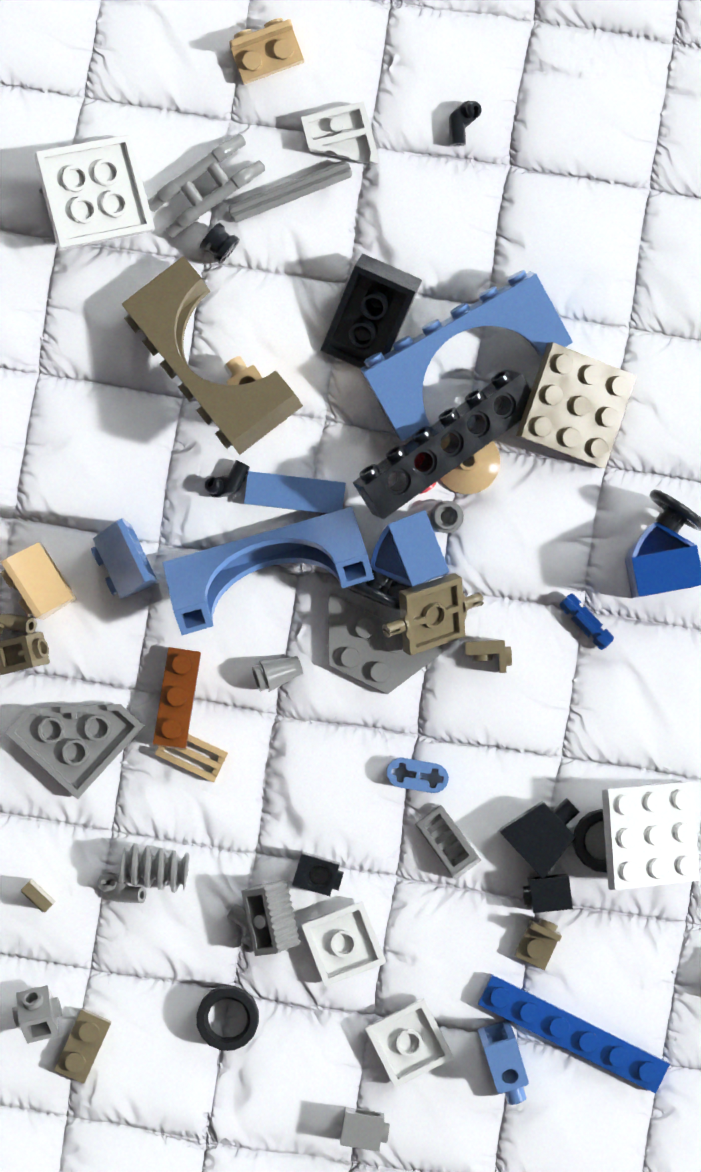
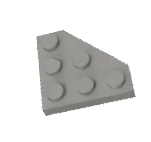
M122 704L26 708L4 733L76 799H79L145 725Z

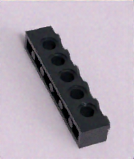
M511 370L497 373L491 378V384L484 389H476L465 397L463 404L457 408H449L441 413L438 417L439 421L432 426H425L417 430L412 435L413 439L404 446L398 445L386 453L387 458L379 464H372L364 468L359 473L360 477L352 483L372 515L384 520L520 422L531 393V388L522 373ZM500 396L502 404L499 410L495 412L493 404L495 399ZM474 415L476 418L475 426L468 430V419ZM449 434L450 442L446 448L442 449L441 440L444 435ZM419 453H423V463L416 468L414 460ZM396 471L397 481L393 486L389 487L388 478L391 473Z

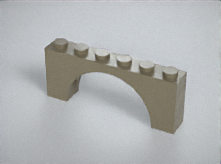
M182 256L121 304L128 313L124 319L135 334L140 330L144 333L146 338L142 342L153 356L159 353L164 360L160 365L171 379L178 376L182 382L178 388L187 400L191 402L196 399L200 404L196 411L209 426L214 422L219 428L214 434L224 447L228 449L233 446L237 453L241 455L303 407V405L277 370L262 379L241 385L213 383L201 378L190 370L184 353L186 326L194 309L211 291L188 260Z

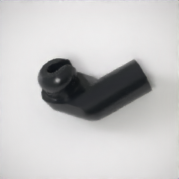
M465 101L450 114V146L466 145L465 128L482 113V107L477 101Z
M235 460L229 475L216 478L214 476L209 477L204 484L205 490L211 497L215 498L236 494L250 466Z

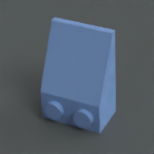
M122 518L93 538L95 547L91 548L92 554L98 566L105 565L109 573L105 581L113 596L118 594L120 599H125L159 583L131 523Z

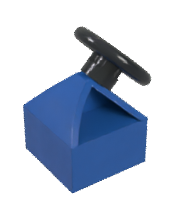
M657 489L652 490L649 496L664 512H660L655 519V523H652L641 533L625 558L632 599L701 586V562L698 546L678 534L684 524L697 531H701V517L677 499Z

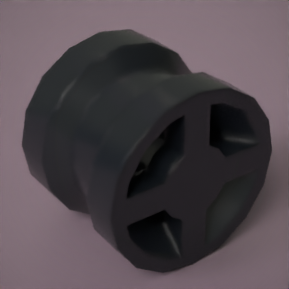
M219 222L205 236L199 248L204 252L213 254L214 260L218 264H222L236 248L240 238L236 235H229L225 231V226Z

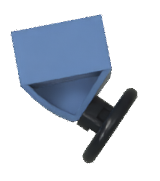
M426 510L388 524L378 539L370 565L374 579L367 581L366 584L359 583L346 588L387 607L400 610V600L387 594L393 581L411 588L447 575L450 571Z

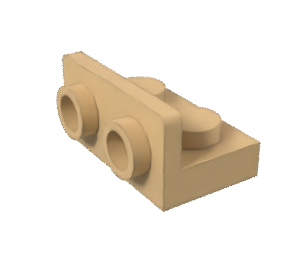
M282 18L273 19L264 24L265 28L252 32L251 29L240 31L233 36V40L229 41L230 50L243 85L305 63L291 19L285 21Z

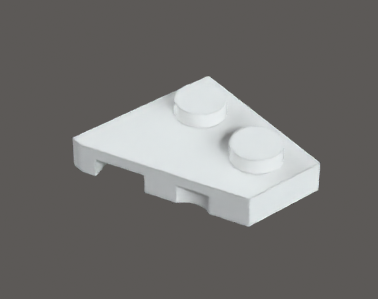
M364 101L301 117L309 151L373 165L380 164Z

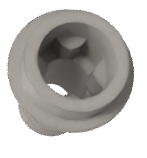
M298 656L259 661V665L252 666L253 676L260 692L264 690L270 692L296 676L303 674Z

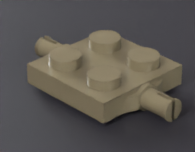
M453 573L399 591L400 618L399 620L383 624L382 631L386 638L402 633L403 651L411 656L466 637L465 619L467 611L482 606L484 598L480 592L465 597L462 588V577Z

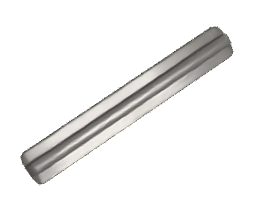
M347 160L340 161L231 204L228 207L231 218L237 223L352 177L350 164Z

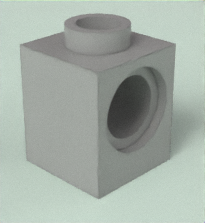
M345 1107L340 1145L379 1152L381 1142L387 1143L390 1123L384 1122V1113Z

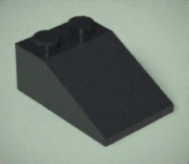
M362 253L354 266L320 351L358 368L366 366L364 361L370 356L379 352L385 355L392 351L393 344L398 338L422 279Z

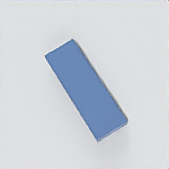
M248 471L244 504L328 514L343 509L346 483Z

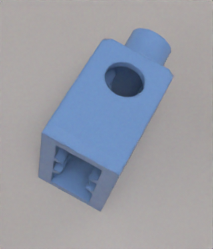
M504 1020L477 1029L497 1093H505L509 1105L525 1101L527 1097L524 1086L530 1083L510 1021Z

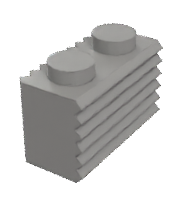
M286 880L263 883L241 891L255 956L277 954L295 947L301 942L298 939L300 934L297 933V921L294 920L296 915L292 913L294 910L291 906L293 902L290 900V889L287 887L288 882Z

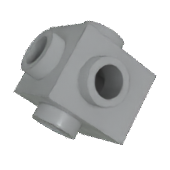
M49 986L34 987L17 992V1007L12 1008L13 1019L16 1027L20 1026L27 1044L60 1036L57 1017L62 1016V1007L59 997L52 996Z

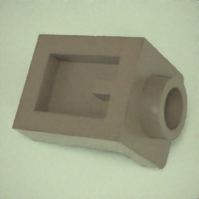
M37 632L0 641V675L49 664V647L43 633Z
M505 640L464 642V654L466 656L472 655V662L491 661L492 654H497L498 673H507L506 666H512L511 646H505Z
M541 917L538 923L530 919L514 956L545 970L557 942H560L562 938L561 933L556 931L558 925Z

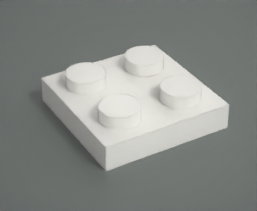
M363 900L301 924L325 987L386 964V959Z
M425 998L365 1027L394 1088L454 1059Z

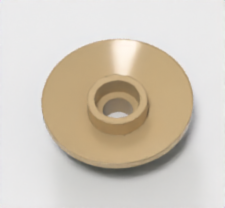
M449 435L441 442L442 449L448 446L450 442ZM493 441L472 455L474 458L472 466L466 467L461 463L440 478L441 482L450 490L460 494H475L488 488L496 479L500 468V455Z

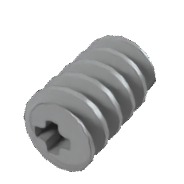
M133 843L129 851H126L124 847L118 881L123 884L130 875L131 883L134 886H137L143 877L145 888H150L154 880H156L158 890H163L169 882L171 892L176 893L181 884L183 885V891H185L190 854L186 852L181 861H179L176 850H172L169 857L165 858L163 848H159L156 855L152 856L149 845L140 854L137 843Z

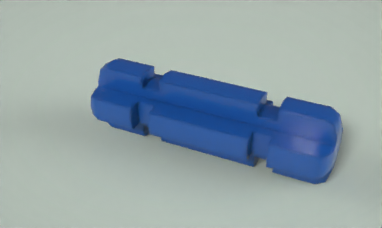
M571 593L566 596L559 604L560 608L567 615L570 613L573 616L571 620L588 638L590 636L594 638L592 642L598 649L603 650L613 642L614 636L608 629L603 630L601 628L603 624L586 606L581 607V601L575 594Z

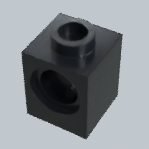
M302 851L292 885L330 897L332 889L339 891L344 872L338 870L340 862ZM323 866L327 869L329 877L324 883L319 884L311 880L309 873L313 867Z
M567 873L546 875L543 879L541 876L527 877L528 886H522L524 905H530L533 913L573 909L570 879Z

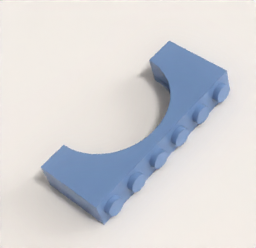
M521 270L507 279L509 283L502 288L497 289L494 286L479 294L480 300L469 306L468 303L457 306L450 311L452 316L441 323L439 319H436L421 328L423 333L412 339L410 336H406L393 344L394 350L385 355L382 352L376 353L364 361L366 366L362 367L360 371L396 436L401 441L412 436L417 430L430 425L423 404L422 391L425 373L436 352L455 335L480 326L507 328L523 336L535 349L538 356L542 358L548 342H554L564 347L573 343L536 273L531 271L526 273L525 270Z
M353 507L163 562L172 608L181 635L213 627L214 611L222 595L241 578L268 566L283 563L316 565L332 573L340 582L342 588L373 580L374 576Z

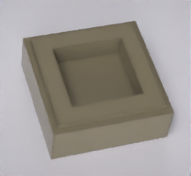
M33 879L21 889V893L42 913L47 912L56 903V900Z

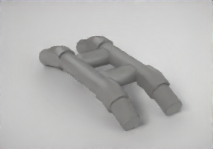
M241 134L217 146L211 153L188 170L164 185L148 200L149 209L155 212L182 191L192 204V207L185 210L174 222L165 228L170 237L175 238L185 228H188L199 217L226 197L265 172L264 164L258 160L250 166L243 168L229 179L218 164L246 145V141ZM208 171L219 187L203 198L192 182Z

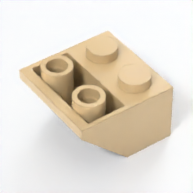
M38 542L1 561L4 570L0 573L11 589H18L22 598L18 602L28 617L32 616L36 619L45 620L77 599L42 543Z

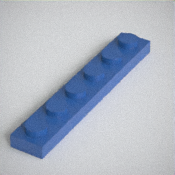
M491 974L477 1003L483 1008L655 1094L670 1066L669 1062L494 974Z

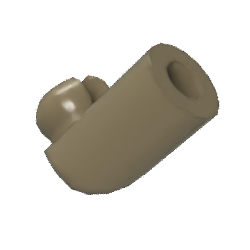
M0 613V636L3 633V629L32 634L36 630L37 623L32 617Z

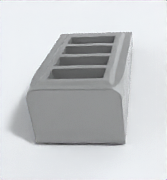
M442 805L415 823L454 879L459 878L481 862L482 859ZM443 818L446 823L430 834L427 829ZM451 829V831L453 832L452 835L447 837L439 844L435 841L438 837H440L442 834ZM457 840H459V842L461 843L460 846H458L456 849H454L447 855L443 852L446 848H448ZM466 851L469 856L454 866L452 861Z

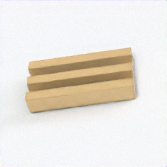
M191 734L188 735V741L218 755L217 762L187 747L186 750L175 749L213 767L214 769L210 773L165 752L166 747L159 746L154 755L211 782H215L229 753Z

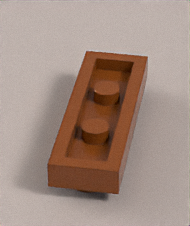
M168 647L153 746L186 750L201 660V652Z

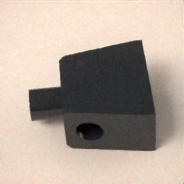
M568 798L564 799L553 811L541 801L502 826L498 831L543 879L574 840L575 835L566 825L580 811Z

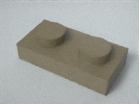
M82 1008L54 1071L84 1084L112 1021Z

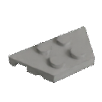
M332 593L328 597L329 666L386 694H389L442 654L444 648L437 646L410 656L403 651L402 633L386 638L383 634L382 626L383 624L390 623L389 621Z

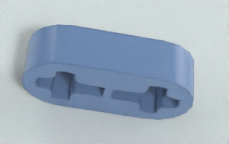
M396 758L387 767L389 781L394 786L438 793L444 790L449 781L446 769L437 763L409 758ZM400 763L406 764V770L416 772L415 778L404 777L403 782L397 781V776L392 774V769L398 768ZM432 769H438V775L443 776V781L437 782L435 787H430L428 780L419 779L420 773L431 774Z

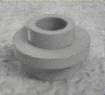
M441 501L434 506L431 512V522L439 532H455L463 523V511L453 501ZM444 511H450L453 514V521L444 523L441 520V514Z

